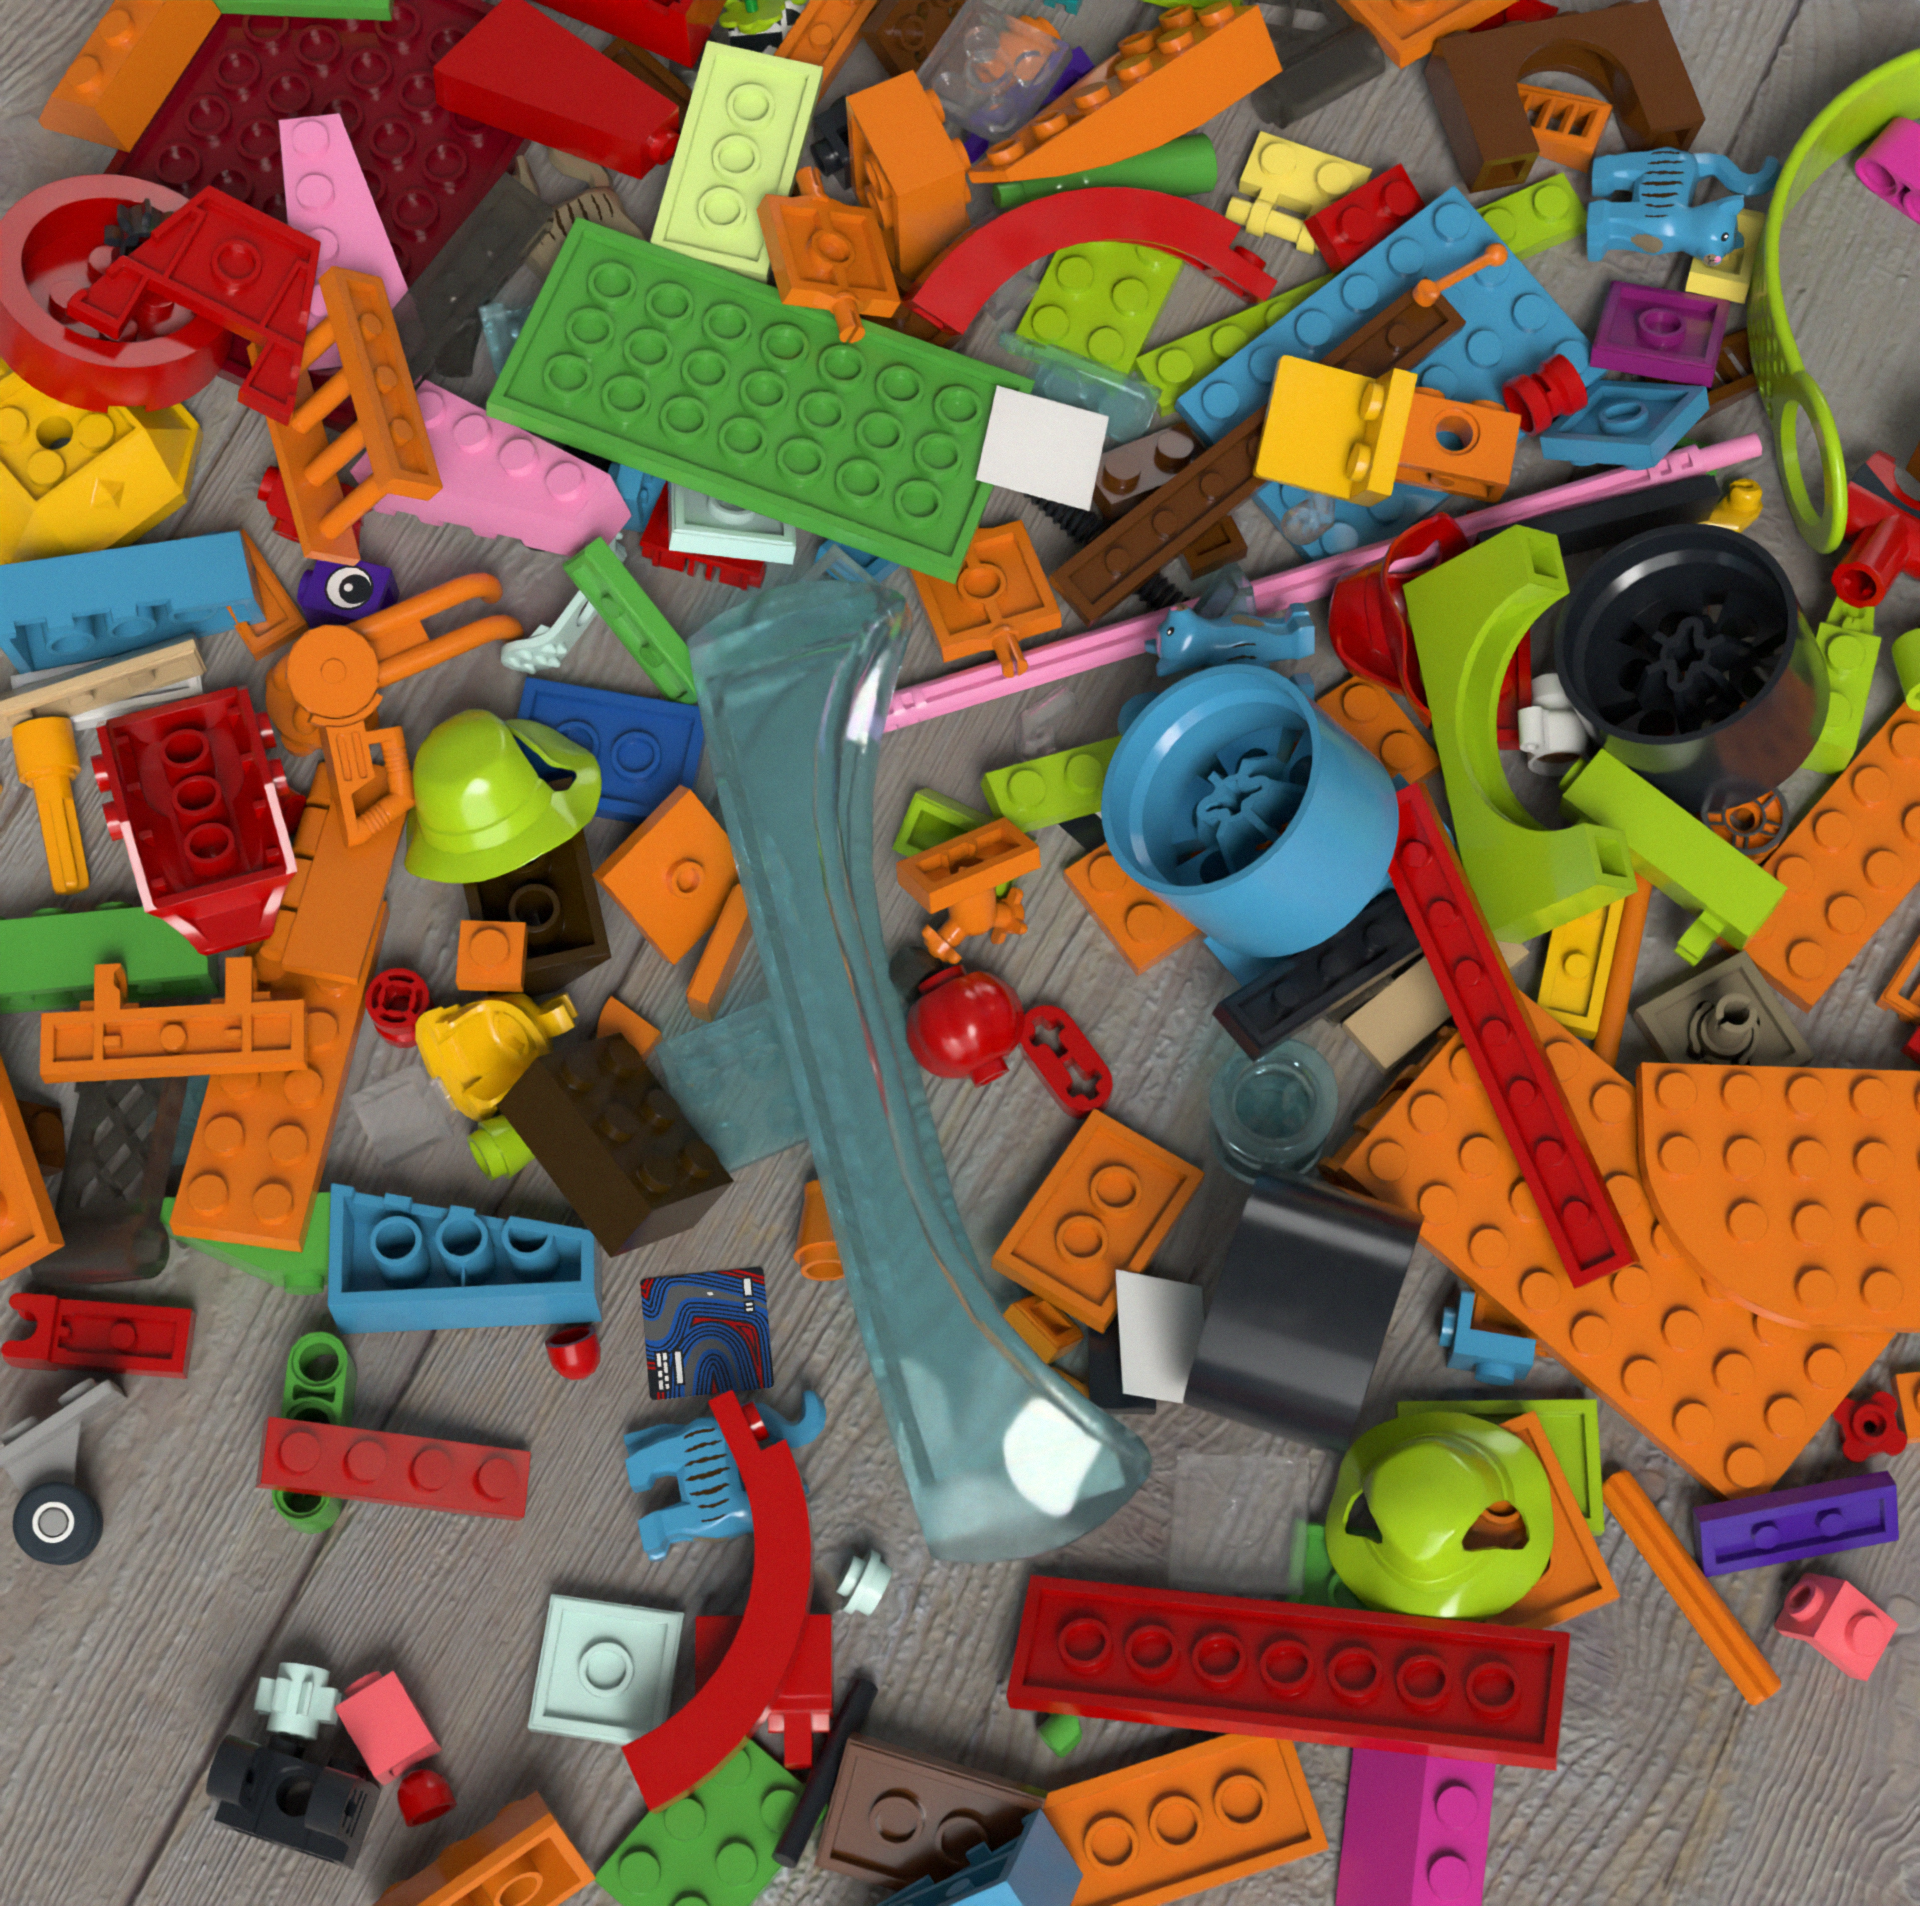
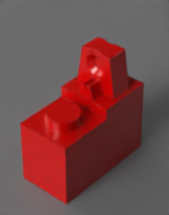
M832 1614L809 1615L808 1625L797 1661L782 1694L766 1719L768 1721V1733H784V1765L786 1770L813 1768L814 1733H829L830 1720H834V1624ZM744 1615L696 1616L695 1696L718 1669L734 1641Z

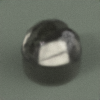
M919 946L900 949L892 955L888 964L889 979L896 991L907 1002H912L922 997L918 986L928 978L945 970L944 966L929 951Z

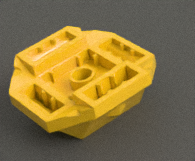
M0 356V565L123 548L131 545L188 502L194 477L196 457L200 452L204 436L199 423L181 403L146 413L144 405L129 407L108 406V413H100L61 403L26 383ZM71 438L69 443L60 449H48L58 439Z

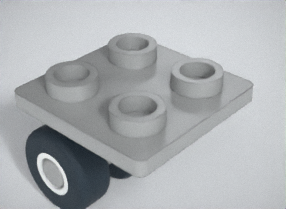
M93 1378L79 1383L58 1399L63 1409L44 1421L42 1419L37 1420L35 1415L16 1424L0 1436V1440L5 1446L0 1449V1468L8 1472L23 1495L13 1515V1533L20 1548L37 1561L59 1566L77 1563L89 1556L101 1539L103 1516L100 1507L90 1494L74 1486L81 1429L127 1399L121 1388L109 1379L101 1384L99 1382L96 1383Z

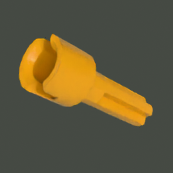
M43 717L20 723L12 728L15 765L18 780L34 791L52 890L56 895H75L88 890L90 878L71 784L77 777L76 775L82 770L70 719L64 717Z

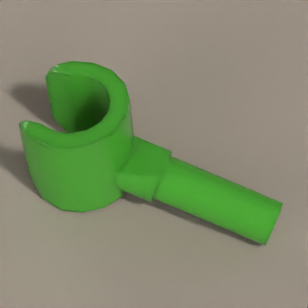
M1048 1713L1050 1717L1036 1729V1732L1059 1758H1063L1080 1743L1083 1736L1082 1729L1076 1716Z

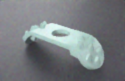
M619 532L608 546L622 563L625 561L627 553L625 547L616 541L623 538L622 533ZM579 590L551 628L541 624L528 639L516 640L501 647L502 664L512 670L527 672L532 675L538 671L560 667L562 659L568 654L598 612L588 601L587 606L579 616L583 606L588 601Z

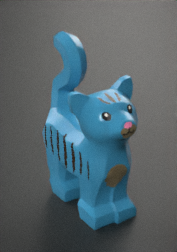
M1669 146L1651 151L1597 156L1593 161L1592 196L1611 198L1615 190H1626L1633 193L1632 202H1610L1604 199L1589 203L1586 224L1588 261H1601L1609 250H1629L1653 256L1684 251L1710 267L1718 265L1723 257L1734 249L1744 247V236L1738 231L1737 215L1744 207V197H1761L1772 191L1782 166L1775 156H1766L1760 171L1749 175L1743 173L1725 155L1690 153ZM1708 177L1718 178L1731 193L1736 194L1691 208L1698 182Z
M1178 603L1169 608L1165 621L1157 626L1156 638L1145 641L1144 649L1149 653L1159 656L1160 660L1156 664L1158 677H1165L1205 664V669L1230 664H1250L1269 669L1272 662L1288 659L1299 660L1315 654V626L1309 617L1308 609L1303 603L1290 604L1282 618H1263L1235 613L1214 619H1206L1199 616L1186 604ZM1293 674L1289 680L1314 701V683L1310 674ZM1150 691L1135 695L1122 706L1117 718L1118 731L1122 737L1142 710L1160 693Z
M806 1390L802 1393L801 1417L793 1422L787 1421L777 1411L764 1403H754L770 1436L767 1439L774 1444L786 1439L789 1447L799 1448L814 1441L825 1426L827 1412L824 1400L816 1391ZM715 1416L697 1418L688 1425L659 1424L623 1435L625 1446L629 1453V1458L625 1459L630 1487L634 1493L651 1490L657 1478L674 1476L678 1480L681 1502L654 1511L637 1521L643 1550L651 1562L666 1560L672 1544L683 1542L722 1544L749 1533L754 1534L752 1512L747 1491L744 1488L743 1479ZM804 1485L805 1493L807 1495L810 1493L808 1485Z

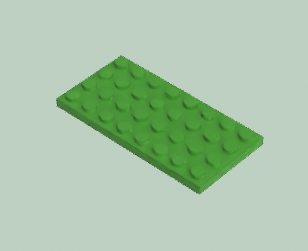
M576 217L487 400L486 416L956 584L995 487L993 484L976 480L996 388L1001 386L1032 395L1035 380L861 319L862 326L865 329L864 337L854 343H849L847 339L844 343L839 338L835 316L829 310L782 304L778 288Z

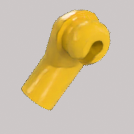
M1747 478L1734 481L1729 488L1730 494L1725 496L1715 506L1709 520L1696 524L1714 525L1742 533L1759 518L1762 511L1763 503L1761 498L1763 491L1761 486L1756 481Z

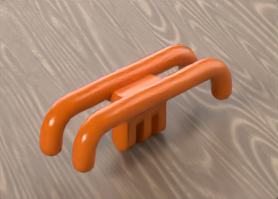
M481 572L455 578L345 625V627L360 633L374 649L377 661L380 664L379 685L376 691L492 641L502 640L504 644L516 640H522L524 636L523 626L515 617L500 614L476 620L429 640L420 622L421 620L474 598H481L483 602L488 604H495L501 599L503 595L502 584L496 576ZM290 651L274 666L272 674L274 687L284 693L290 692L285 680L286 659ZM300 704L294 709L293 727L298 733L308 735L313 733L317 726L307 723L311 713L305 711Z

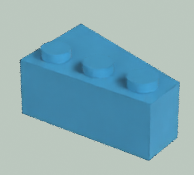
M1041 1808L1022 1818L1024 1829L1022 1834L993 1852L983 1841L966 1852V1857L971 1865L936 1884L928 1874L875 1906H1070L1083 1873Z

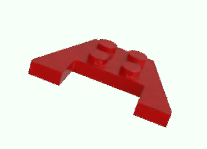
M208 185L152 230L150 238L127 257L122 255L106 268L105 275L85 290L82 287L72 295L67 303L66 315L118 341L148 290L183 306L263 347L239 389L237 402L288 427L294 413L321 242Z

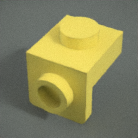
M1743 208L1737 215L1738 231L1744 236V247L1734 249L1723 257L1721 263L1711 267L1693 257L1685 291L1745 304L1753 272L1755 253L1765 222V214Z

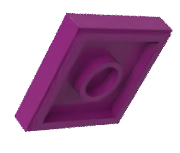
M1611 281L1592 347L1589 366L1711 388L1728 322L1731 301L1621 281Z

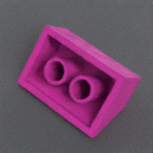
M1352 1748L1335 1906H1481L1496 1764Z

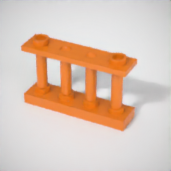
M332 266L318 279L328 315L306 335L292 421L287 427L267 416L265 417L304 557L355 566L361 560L352 525L388 493L429 501L443 489V485L382 277ZM253 342L247 347L252 367L263 347ZM336 342L343 367L314 393L308 368ZM351 394L358 420L329 445L322 420ZM366 447L373 473L344 498L337 472Z

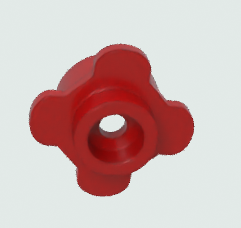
M1879 1391L1871 1399L1857 1402L1844 1398L1832 1413L1834 1421L1839 1424L1838 1433L1843 1444L1841 1447L1842 1453L1849 1461L1862 1463L1867 1458L1878 1456L1883 1452L1889 1456H1897L1905 1449L1907 1437L1905 1433L1898 1429L1894 1414L1898 1404L1891 1394ZM1867 1421L1874 1423L1875 1432H1866L1864 1423Z

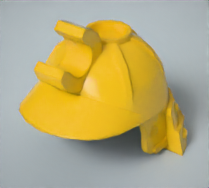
M499 992L480 997L462 1007L459 1004L446 1009L440 1006L423 1013L415 1025V1040L427 1072L449 1102L465 1116L476 1122L490 1119L498 1110L496 1105L504 1098L536 1057L553 1052V1037L574 1028L573 1018L577 1017L579 1013L567 992L558 994L539 1006L530 997L521 992Z

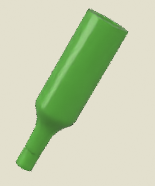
M1205 133L1181 135L1158 148L1111 165L1064 176L995 184L992 189L993 201L996 208L1001 209L1061 192L1093 187H1129L1158 191L1177 197L1209 193L1214 190L1217 182V160L1213 145Z

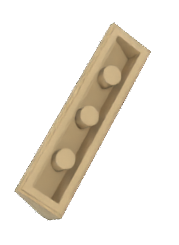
M186 633L0 693V740L12 736V728L28 720L43 717L69 718L205 674L204 672H207V668L195 633Z

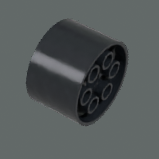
M1676 524L1635 535L1607 551L1583 573L1566 598L1560 612L1554 638V659L1557 675L1568 700L1598 752L1601 748L1606 750L1687 812H1711L1729 809L1751 802L1767 794L1788 779L1803 764L1822 733L1830 702V680L1823 654L1783 568L1764 547L1741 533L1707 524ZM1709 605H1723L1716 623L1708 615ZM1642 635L1648 640L1644 644L1648 651L1647 653L1631 647ZM1747 637H1755L1752 642L1741 640ZM1785 644L1783 653L1774 655V650ZM1729 670V681L1723 675V672ZM1713 695L1718 697L1715 701L1706 705L1708 698ZM1626 713L1632 715L1616 726L1609 724L1605 720ZM1667 731H1674L1671 736H1658Z
M1264 1162L1251 1189L1221 1272L1192 1363L1183 1404L1344 1459L1425 1215Z

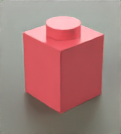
M375 1671L360 1678L344 1691L347 1699L334 1707L374 1778L383 1786L443 1750L404 1682L394 1671L382 1677L380 1671Z

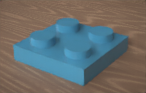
M1598 380L1586 390L1588 404L1584 409L1570 417L1561 415L1540 436L1543 458L1569 461L1570 464L1575 466L1602 463L1624 465L1629 470L1654 468L1710 409L1706 386Z

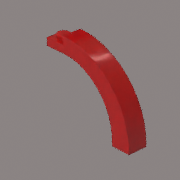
M1093 187L1061 192L1018 204L986 219L965 232L944 249L917 277L900 304L948 336L963 335L983 304L1018 271L1037 259L1059 249L1088 242H1118L1160 251L1200 271L1247 304L1266 302L1278 281L1263 271L1266 263L1259 256L1241 246H1235L1233 250L1229 248L1241 226L1219 213L1187 199L1158 191L1129 187Z
M733 1389L709 1400L708 1403L736 1461L746 1487L752 1512L755 1551L750 1596L743 1620L730 1649L718 1669L700 1692L678 1713L658 1728L621 1747L649 1811L654 1814H658L688 1797L716 1776L746 1746L765 1722L782 1694L799 1656L809 1621L814 1589L815 1548L811 1513L803 1481L786 1439L763 1450L760 1449L758 1443L770 1436L753 1400L740 1406Z

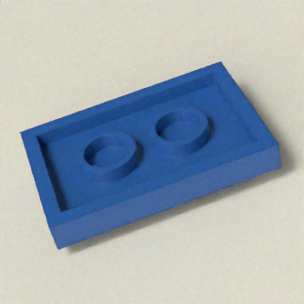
M526 677L516 719H526L546 725L584 747L595 756L600 767L602 788L594 817L641 825L679 785L691 789L695 794L711 722L710 708ZM514 737L540 779H543L545 782H551L572 777L573 782L575 781V772L548 765L536 752L519 738Z

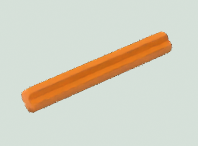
M1626 1469L1620 1470L1602 1482L1604 1503L1746 1701L1755 1706L1778 1692L1781 1688V1680L1630 1471Z

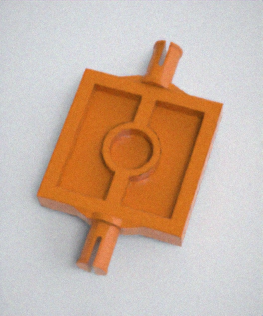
M811 166L800 169L795 175L801 196L787 197L765 194L756 211L781 303L829 310L835 316L840 340L845 343L848 339L849 343H854L861 340L865 335V329L862 326L859 314L891 318L901 303L875 210L846 205L829 198L824 191L820 170L817 167L811 170Z
M1022 519L994 528H978L956 584L906 567L943 663L978 652L995 650L1003 675L1007 678H1014L1013 664L1018 676L1025 673L1028 669V663L1023 656L1018 642L1024 638L1062 627L1060 609Z

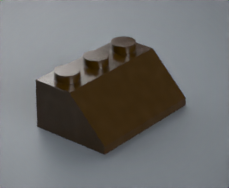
M572 777L546 783L554 791H565L570 788L573 780ZM583 828L571 839L511 872L482 882L463 883L471 921L526 922L528 941L524 992L521 993L528 997L556 992L612 958ZM487 991L488 995H491V994H495V993H499V992H500V991Z

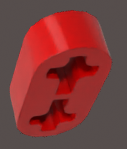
M1040 1005L1029 1010L1025 1014V1026L1020 1043L1018 1044L1022 1057L1059 1108L1068 1116L1076 1119H1087L1094 1108L1103 1112L1110 1103L1113 1090L1112 1075L1107 1065L1071 1016L1063 1009L1053 1005ZM1042 1024L1047 1031L1054 1030L1057 1027L1061 1030L1058 1034V1047L1064 1054L1063 1056L1058 1058L1046 1043L1040 1044L1037 1047L1033 1045L1036 1037V1026ZM1072 1066L1084 1081H1089L1092 1078L1098 1080L1095 1084L1096 1098L1088 1100L1083 1094L1076 1095L1075 1097L1069 1095L1072 1091L1073 1080L1067 1071L1068 1068Z

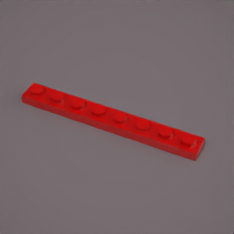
M1415 782L1396 792L1399 810V829L1396 847L1387 871L1574 1289L1583 1288L1640 1262V1259L1425 783Z

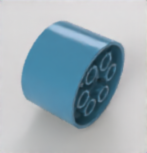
M1230 664L1205 669L1178 681L1157 696L1142 710L1123 735L1109 764L1102 792L1101 815L1105 839L1115 861L1122 870L1215 942L1236 953L1253 957H1280L1307 950L1335 935L1350 923L1367 905L1385 877L1394 854L1399 829V810L1395 788L1380 760L1289 679L1273 670L1250 664ZM1299 741L1292 754L1294 742ZM1288 823L1284 833L1281 834L1279 832L1281 826ZM1269 840L1273 843L1266 849L1255 851L1256 846L1259 844H1264ZM1205 850L1202 853L1191 858L1192 853Z

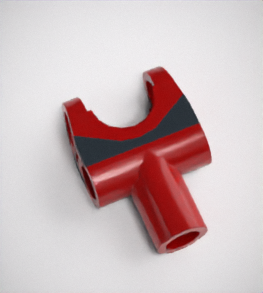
M1882 450L1874 453L1858 469L1847 485L1848 515L1843 539L1850 542L1851 546L1834 569L1831 579L1838 597L1848 605L1856 608L1877 606L1884 599L1901 572L1920 582V502L1903 492L1896 483L1894 475L1896 465L1894 463L1897 458Z

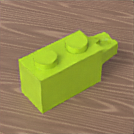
M1837 595L1825 623L1820 622L1814 633L1828 669L1830 702L1822 733L1812 752L1800 768L1839 778L1856 750L1882 639L1881 637L1873 636L1875 607L1856 608L1845 603Z

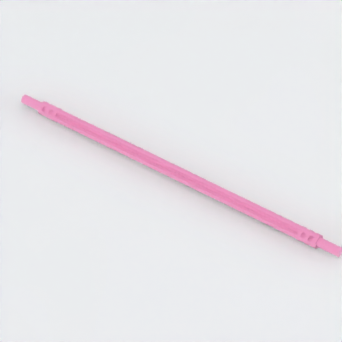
M1756 432L1700 449L1695 444L1668 452L1654 468L1629 470L1622 466L1454 518V520L1465 534L1471 549L1480 531L1704 476L1707 472L1761 456L1762 446ZM1397 536L1188 600L1181 604H1186L1195 614L1206 619L1219 618L1235 613L1261 617L1287 609L1293 603H1306L1332 595L1335 584L1341 574L1384 557L1389 546ZM1435 540L1421 555L1394 561L1390 565L1388 573H1403L1435 563L1439 557L1438 540ZM1171 606L1023 651V656L1028 663V669L1025 673L1018 676L1013 664L1014 678L1005 677L999 660H994L867 699L866 707L808 724L814 746L818 748L875 730L876 735H881L1145 653L1147 651L1144 649V642L1156 638L1157 626L1165 621Z

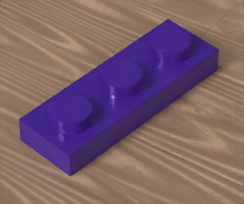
M1888 1470L1692 1508L1696 1563L1706 1577L1899 1540L1897 1485Z

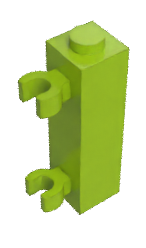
M1601 748L1590 763L1583 758L1578 759L1558 785V788L1564 792L1558 811L1561 816L1571 822L1573 826L1588 823L1624 830L1633 870L1697 918L1677 942L1678 946L1674 950L1675 954L1692 967L1699 963L1719 936L1741 952L1780 905L1788 889L1780 881L1603 748Z

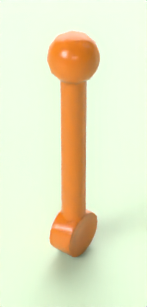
M1491 243L1486 247L1484 255L1434 282L1428 279L1421 280L1413 289L1412 295L1414 300L1421 306L1429 307L1437 300L1440 292L1489 265L1493 267L1503 265L1508 258L1506 247L1501 243Z

